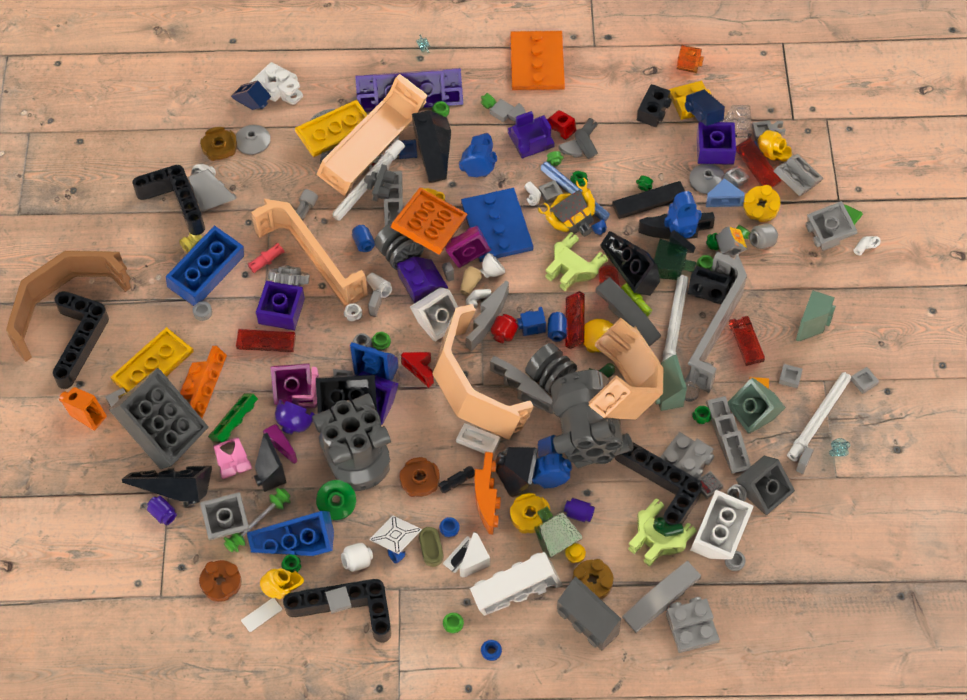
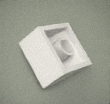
M440 287L411 305L410 308L420 326L436 342L445 335L458 305L450 290Z

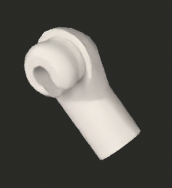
M528 182L524 186L530 193L529 198L527 197V202L529 205L535 206L540 201L541 192L532 182Z
M878 236L863 237L853 251L856 255H862L865 249L879 246L881 240Z

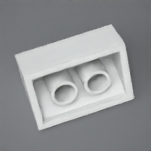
M715 490L690 551L709 559H732L754 506Z

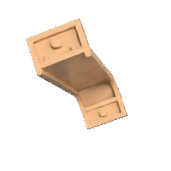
M399 74L395 78L387 96L322 160L317 176L343 196H346L350 192L353 182L412 123V114L421 111L426 104L425 100L428 95Z
M264 199L265 205L251 212L255 232L259 238L278 228H285L291 232L345 308L347 305L368 296L366 276L363 271L360 270L357 273H352L345 279L290 203Z

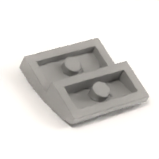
M798 154L790 157L786 163L777 166L773 171L799 196L823 180V177Z

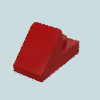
M403 352L401 354V364L429 388L434 383L433 371L427 366L431 362V353Z

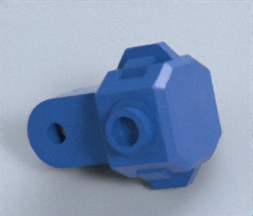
M488 133L473 136L471 145L462 153L459 168L461 171H465L469 177H486L494 170L497 155L494 151L492 152L493 141Z
M684 191L674 197V202L670 204L667 217L664 220L665 227L670 228L671 232L675 230L684 238H690L696 233L697 225L702 215L701 210L696 209L697 206L691 192Z
M551 435L538 441V458L536 459L532 482L544 489L555 488L565 484L570 479L572 464L556 451L553 443V438L556 435Z

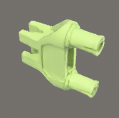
M570 232L562 242L554 244V261L546 269L547 274L545 277L550 281L560 273L564 274L560 279V288L564 291L575 282L588 281L598 275V270L608 261L605 254L601 257L602 252H599L591 262H587L571 251L570 248L579 241L576 234L572 237L573 232Z
M654 499L646 510L638 512V533L629 542L630 546L628 548L629 551L635 554L644 544L651 549L644 556V562L648 566H651L660 556L677 554L684 551L686 542L697 532L694 526L689 528L691 526L690 523H686L683 527L684 533L665 537L655 531L653 527L654 518L665 507L662 502L658 504L659 499Z

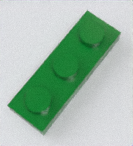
M244 393L208 437L213 442L222 443L230 437L231 431L242 423V418L245 414L254 408L258 398L254 394Z

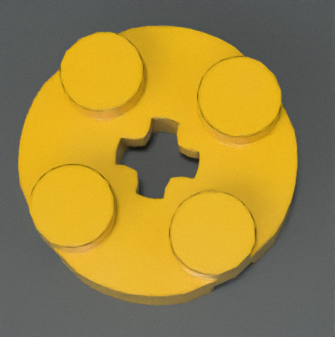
M756 186L745 194L743 207L750 219L768 222L777 216L781 200L778 193L771 186ZM761 200L766 202L765 207L758 206L757 204Z
M525 493L514 500L510 509V519L519 532L523 534L536 533L543 530L549 524L551 510L546 499L535 496L533 493ZM528 509H530L531 512H536L535 514H533V517L525 515L527 514Z

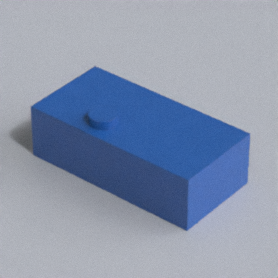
M214 225L166 275L167 287L192 306L196 305L198 302L203 301L244 257V246Z

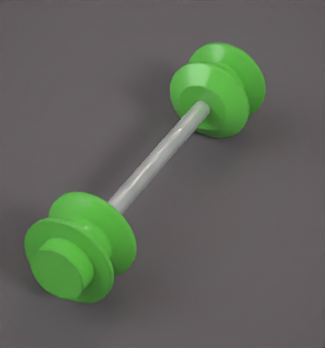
M276 488L277 494L275 496L269 495L272 504L249 525V530L274 507L283 510L285 502L290 504V494L283 488L281 490ZM249 530L231 534L230 538L224 537L225 547L230 552H239L238 546H245L243 536Z

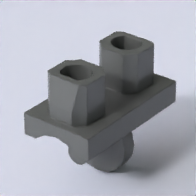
M382 164L377 178L376 172H372L371 175H366L364 178V182L368 184V190H372L374 186L372 200L378 202L379 198L389 199L391 188L384 187V182L394 184L396 179V173L387 170V165Z

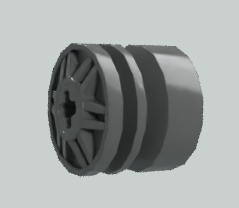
M391 222L378 233L374 243L380 253L386 256V260L395 270H398V263L412 257H420L425 247L390 228Z
M553 343L542 346L531 357L525 368V373L535 382H540L539 385L549 395H552L551 385L556 380L577 371V365L570 361L569 357L563 356V352Z

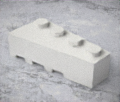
M543 552L532 555L525 562L515 563L506 571L495 573L488 580L478 581L470 590L479 611L485 616L508 607L510 601L521 602L527 600L531 593H538L540 595L547 591V587L555 585V588L563 585L552 562L546 553Z

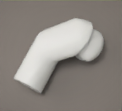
M474 290L466 298V305L473 304L474 308H476L478 305L477 301L488 298L491 295V290Z

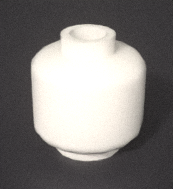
M364 543L347 546L341 554L344 568L351 572L368 568L371 559H373L372 550L369 547L367 548Z

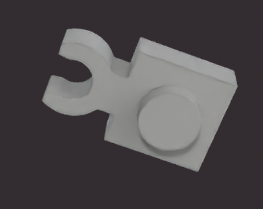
M770 120L752 122L755 141H758L759 136L766 130L776 131L781 136L785 135L786 130L779 129L783 127V121H777L774 124H771Z

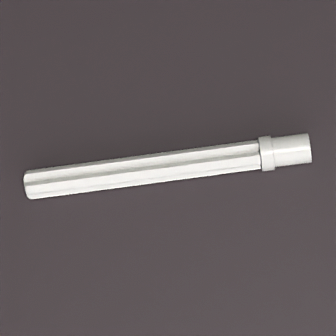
M396 140L366 175L376 172L377 178L381 165H387L388 167L404 149L405 145L403 142ZM365 176L333 211L332 215L336 220L340 221L367 191L368 184L364 182Z
M680 275L677 278L662 362L672 355H676L689 280L684 275Z
M846 372L841 373L799 438L794 441L792 448L787 454L790 460L797 461L806 446L808 447V443L850 382V374Z

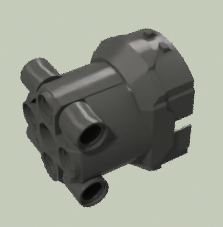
M598 370L573 372L559 378L551 385L553 400L551 406L554 414L560 418L562 434L553 438L554 447L558 454L565 453L568 460L574 463L577 468L593 463L606 464L611 462L615 456L633 450V442L628 433L622 435L620 419L603 418L589 406V401L609 383L608 378Z
M369 393L351 401L341 400L331 407V411L328 409L312 416L318 433H320V446L336 480L348 483L354 491H363L378 485L386 477L390 470L389 463L391 461L386 445L391 443V439L386 427H381L380 417L375 410ZM350 428H359L357 431L352 433L344 431ZM358 444H362V445H363L362 447H359V448H358V447H355V446L358 445Z

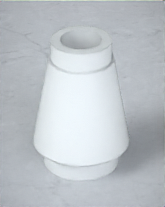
M370 273L367 276L366 281L373 291H381V298H386L390 295L392 286L389 281L375 273Z

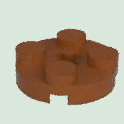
M417 457L407 461L403 469H401L400 483L409 496L423 497L438 489L440 473L434 462L427 461L423 457ZM418 473H421V476H425L420 481L415 479Z
M225 560L208 562L199 578V584L203 593L210 600L217 602L226 601L233 594H236L242 582L237 566ZM219 577L226 579L221 585H218L217 581H215Z

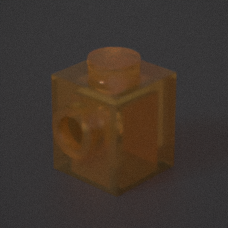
M681 45L677 69L697 73L698 67H702L704 56H701L702 49Z

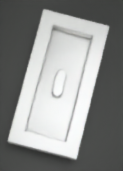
M464 423L456 438V443L484 454L485 452H492L494 455L500 443V437Z

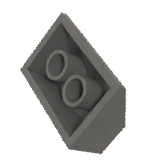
M574 577L557 601V612L563 619H568L578 633H583L593 647H598L602 651L619 635L621 618L577 577Z

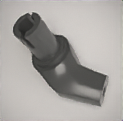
M588 118L582 129H577L574 135L577 144L587 159L598 154L589 136L598 125L597 122L592 124L594 122L592 118Z

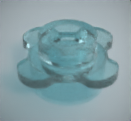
M420 34V38L416 42L421 52L427 51L430 53L428 48L431 46L427 38H422Z
M842 438L833 440L831 442L832 449L829 451V454L839 457L847 456L849 454L848 448L851 446L850 442Z

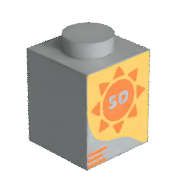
M729 226L722 229V232L716 235L722 254H727L734 258L737 254L739 255L747 249L740 229Z

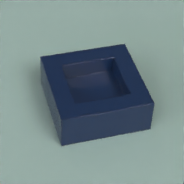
M416 139L400 140L405 147L399 153V159L417 158Z

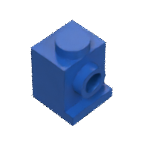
M538 307V311L521 313L520 318H517L518 330L522 329L523 336L546 333V320L542 307Z

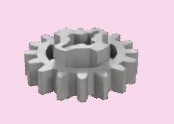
M289 265L279 266V269H270L268 274L270 281L294 286L308 284L310 274L301 271L300 267Z

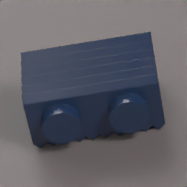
M705 89L686 96L685 109L687 112H691L698 121L708 126L724 120L725 106L718 102L714 96L712 97V94L710 95Z

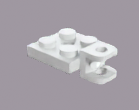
M272 62L250 81L258 80L271 95L270 100L274 102L281 97L283 101L295 105L303 98L302 92L298 90L300 84L297 81V75Z

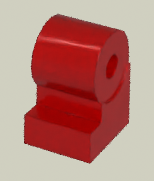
M560 110L547 119L551 129L559 132L560 137L565 140L576 132L575 118Z

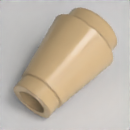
M468 267L464 271L460 293L466 296L472 293L482 279V272L480 270Z

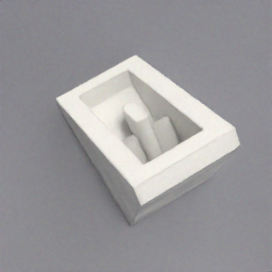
M473 532L460 566V577H467L490 566V557L477 533Z

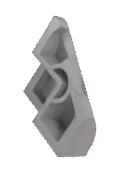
M209 169L194 173L188 177L201 211L236 199V195L232 194L220 180H217Z

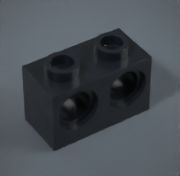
M651 84L638 108L637 121L657 127L659 121L662 122L665 117V109H669L671 105V91Z
M696 266L690 277L688 294L722 304L730 291L733 277Z

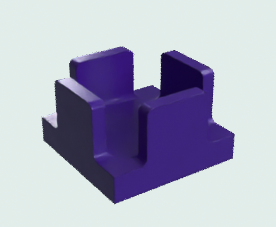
M532 111L516 116V125L508 128L507 132L521 158L555 147L551 137V126L545 115L533 119L534 114Z

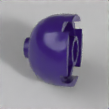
M279 400L275 410V420L282 427L281 431L292 435L293 432L301 433L307 430L313 422L312 416L316 414L311 412L308 415L306 413L307 409L288 401L284 404L282 400Z

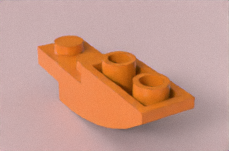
M485 452L483 470L475 469V499L483 525L487 532L493 535L494 527L498 528L499 515H495L496 509H500L501 497H497V489H494L495 478H491L492 472H496V460H493L492 452Z

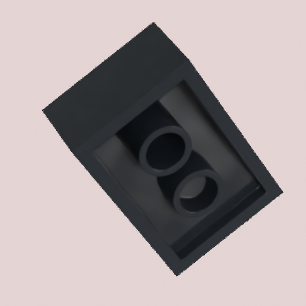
M375 375L316 378L318 413L328 409L331 411V407L341 400L351 401L368 393L373 400L377 412Z

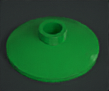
M331 480L323 484L318 490L316 505L319 511L330 512L331 520H341L348 517L355 509L356 494L348 483L341 480ZM335 495L340 497V501L337 503L332 500Z

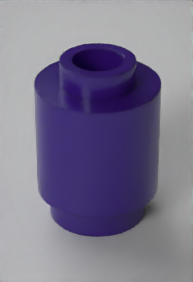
M155 496L147 503V511L160 524L167 526L175 520L177 516L175 508L162 496Z
M572 498L571 501L567 500L564 512L567 513L566 517L584 523L586 521L591 522L595 510L591 503Z

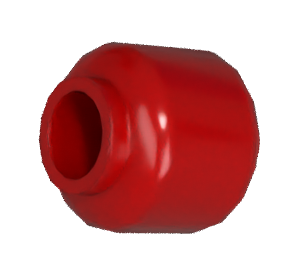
M507 314L497 316L490 329V332L494 335L493 339L502 344L504 341H512L518 329L517 320Z

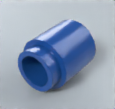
M357 225L353 228L352 237L360 252L371 251L375 243L369 228L365 225Z
M554 312L548 318V338L552 339V341L560 342L567 337V319L563 313Z

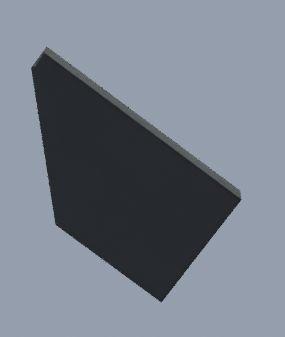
M672 231L669 243L680 252L694 253L696 247L678 232Z

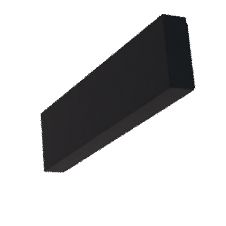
M681 181L615 200L612 202V206L618 218L621 219L673 203L674 197L684 192L685 189Z

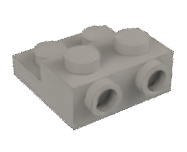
M842 201L807 214L808 222L805 223L809 233L813 232L815 236L813 237L814 244L817 248L821 247L822 251L840 245V240L857 234V229Z
M679 432L660 458L699 479L703 474V467L705 465L709 466L714 458V448L699 439L694 441Z
M695 597L689 600L688 604L682 605L681 602H676L669 606L666 617L679 653L719 643L720 639L707 599L702 600L701 597Z

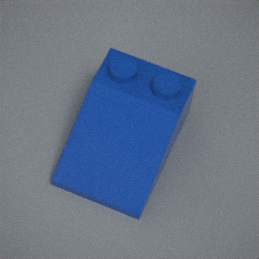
M351 342L350 348L355 375L364 371L390 381L393 380L399 367L398 357L391 353L381 352L375 348Z

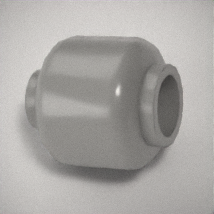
M769 223L754 226L749 235L751 244L757 249L774 246L778 238L777 230Z

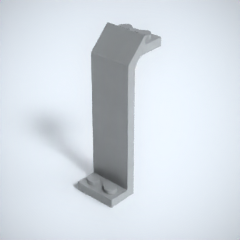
M717 252L714 256L712 271L732 276L731 289L688 362L691 370L685 382L710 393L713 387L717 368L705 361L743 296L747 278L738 254L735 259L720 252Z

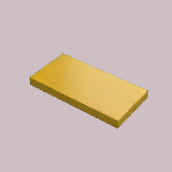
M356 99L295 127V132L314 158L322 154V152L325 153L335 148L367 116V113Z
M166 327L110 378L116 385L128 393L156 368H159L167 377L194 352L193 348Z

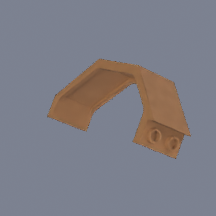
M63 251L21 280L6 332L14 349L25 362L32 358L24 339L35 305L75 277H110L124 292L131 289L129 283L131 279L126 272L127 267L122 261L120 252Z

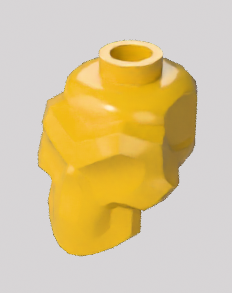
M766 130L759 136V148L765 157L773 161L778 159L785 162L792 157L791 147L787 146L785 138H782L780 133Z
M283 568L270 569L261 577L260 587L268 597L284 599L285 595L302 585L304 578L296 571L291 573Z

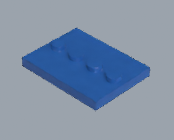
M514 188L461 199L463 211L468 214L466 217L468 227L471 228L476 225L479 227L491 249L487 253H491L497 259L533 250L534 246ZM487 253L478 257L479 262H483V259Z

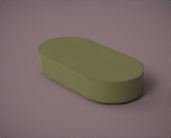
M425 527L419 533L423 560L428 566L435 567L440 565L444 558L438 531L433 527Z

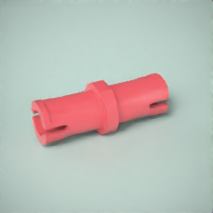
M276 243L266 252L262 251L260 256L247 263L253 273H256L265 265H270L272 260L285 252L280 244Z

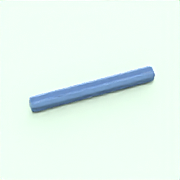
M546 161L541 165V171L552 180H555L568 193L573 194L578 190L582 192L580 188L549 162ZM595 201L594 215L600 220L604 219L606 221L610 213Z

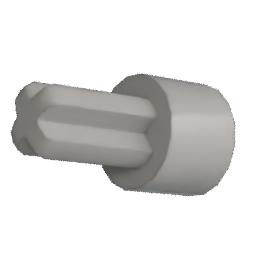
M304 189L299 198L300 204L296 210V213L302 220H304L309 208H313L318 199V195L308 189Z

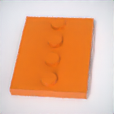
M511 31L512 90L565 89L562 31Z
M419 188L392 222L390 228L440 255L468 214L426 190Z

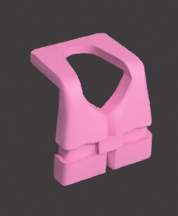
M312 367L311 395L292 396L293 404L303 408H315L317 406L316 378L319 377L317 367ZM313 399V403H299V401Z
M238 437L213 445L217 463L220 466L221 478L226 479L234 476L236 472L242 473L252 469ZM235 442L231 455L220 449L222 445Z

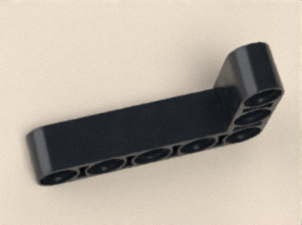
M181 165L169 166L133 179L132 184L136 196L140 200L150 199L174 191L190 234L200 235L205 231L201 211L184 168Z
M62 291L57 293L54 298L58 311L64 316L81 321L53 369V377L58 387L67 389L75 382L105 329L109 316L102 303Z
M634 442L632 451L614 457L622 465L675 494L676 496L665 511L663 519L669 526L684 523L700 498L702 491L700 480ZM637 459H642L644 462H638ZM653 469H660L661 472H655ZM671 479H678L679 482H673ZM693 488L696 492H691L688 489ZM678 504H685L687 507L682 508ZM668 519H674L676 523H670Z
M379 579L291 592L285 595L283 599L286 614L290 617L331 612L325 592L346 586L352 608L369 607L374 639L377 642L384 643L391 638L392 632L385 586ZM374 589L381 590L378 594L371 593ZM354 592L360 593L358 597L350 596ZM313 599L319 600L316 604L309 603ZM293 602L298 603L294 608L288 607ZM382 608L383 612L375 613L374 610ZM381 627L387 629L383 633L377 632V629Z

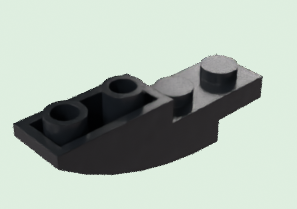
M667 213L661 216L640 219L639 233L655 238L670 239L672 232L670 228L664 225ZM702 213L696 233L692 237L685 239L698 238L699 231L712 229L715 221L714 213Z

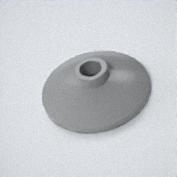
M259 125L245 126L236 134L237 149L249 155L259 154L269 146L270 134L267 129Z
M713 164L698 165L690 173V184L699 193L708 194L724 179V172Z

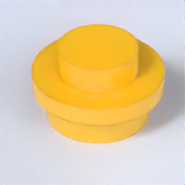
M578 543L570 544L565 550V556L571 563L582 562L586 555L585 548Z

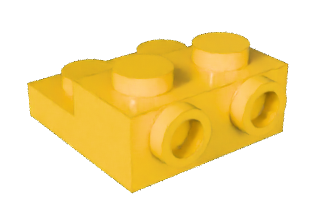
M702 80L669 89L671 91L670 98L681 120L695 117L685 109L686 96L704 89L706 90Z

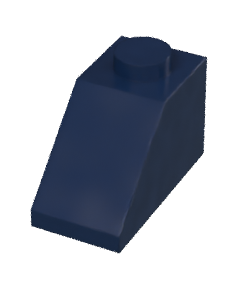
M257 80L241 85L231 97L249 109L255 110L263 109L268 104L267 101L271 95Z

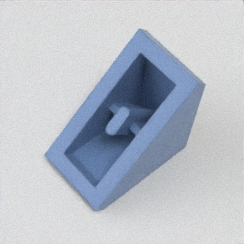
M724 178L708 193L706 207L743 206L745 194Z

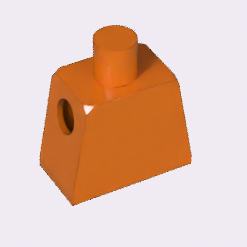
M73 387L69 392H62L59 397V401L63 403L71 417L94 431L107 417L96 397L81 389Z

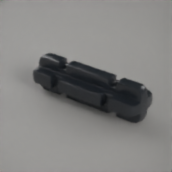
M468 466L463 471H459L447 478V481L440 482L438 486L441 492L446 493L451 488H455L467 481V478L474 477L475 470L472 466Z

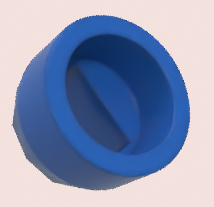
M603 219L593 224L591 228L595 234L601 235L606 232L607 226Z
M389 549L387 551L394 563L400 562L405 557V551H401L399 554Z

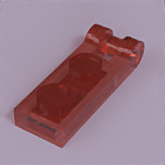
M743 316L738 320L735 318L730 319L729 326L731 331H733L745 365L764 362L765 356L749 316Z

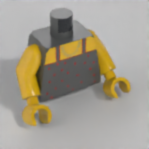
M583 178L585 181L584 186H579L578 181H576L578 188L582 189V192L580 190L576 191L551 209L547 203H543L546 206V211L542 212L538 207V212L546 215L545 218L554 229L562 232L569 231L574 234L580 231L585 237L592 232L589 224L594 221L592 215L595 213V199L590 189L587 188V180Z

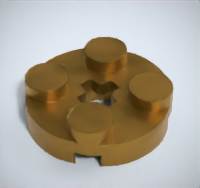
M214 127L205 132V136L203 139L201 138L200 144L202 152L208 159L215 161L233 156L236 153L237 140L233 131L225 130V127Z
M601 559L583 561L573 571V578L577 577L600 599L605 598L610 593L613 586V573L609 566ZM590 576L598 578L596 584L587 581Z

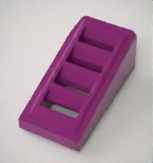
M275 423L263 430V434L268 433L274 448L295 464L297 462L296 453L279 426Z

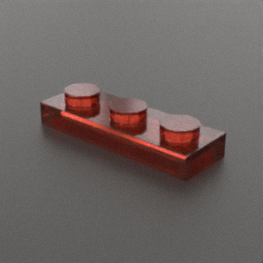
M751 137L736 146L737 153L761 186L769 185L773 188L781 183V179L773 172L774 169Z
M581 291L566 297L565 318L567 319V337L565 338V347L569 349L584 343L585 294Z
M238 329L236 348L240 350L294 352L296 333Z

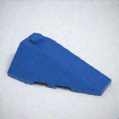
M319 511L247 532L251 552L316 556L333 551L334 528L330 512Z

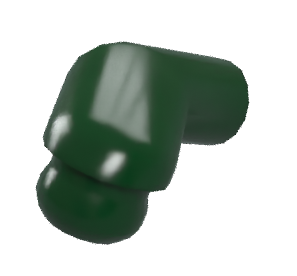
M607 363L598 371L602 372L607 378H610L615 373V366L612 363Z
M662 517L654 519L653 527L655 531L665 537L684 533L681 523L669 526Z

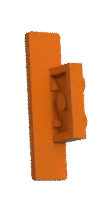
M216 345L212 346L207 361L192 362L180 392L185 399H191V407L202 419L227 357Z

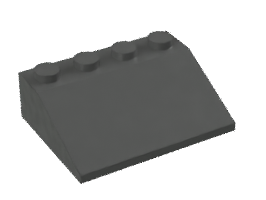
M156 368L109 409L160 470L172 466L209 428L159 368Z

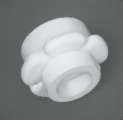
M351 303L346 306L344 316L349 321L359 320L362 317V309L359 305Z

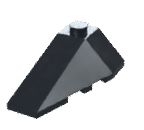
M430 110L413 113V129L428 181L432 183L446 180L451 140V128L448 119Z
M609 231L600 244L601 248L634 293L651 296L660 283L656 262L645 250Z
M187 466L186 470L176 472L174 468H168L159 473L156 470L131 472L122 478V483L177 501H188L189 504L199 503L207 495L212 466Z

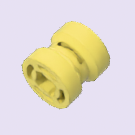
M189 233L188 237H183L179 242L184 251L188 253L203 237L201 234L192 235Z

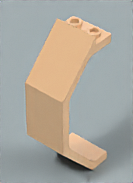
M473 304L458 307L455 309L446 329L432 374L457 417L510 440L513 432L517 433L524 428L534 406L531 401L511 406L504 405L472 388L452 354L451 347L454 336L466 333L476 309Z
M620 318L595 342V347L615 363L626 382L616 375L589 401V406L603 418L636 420L663 394L664 368L637 327L633 328Z

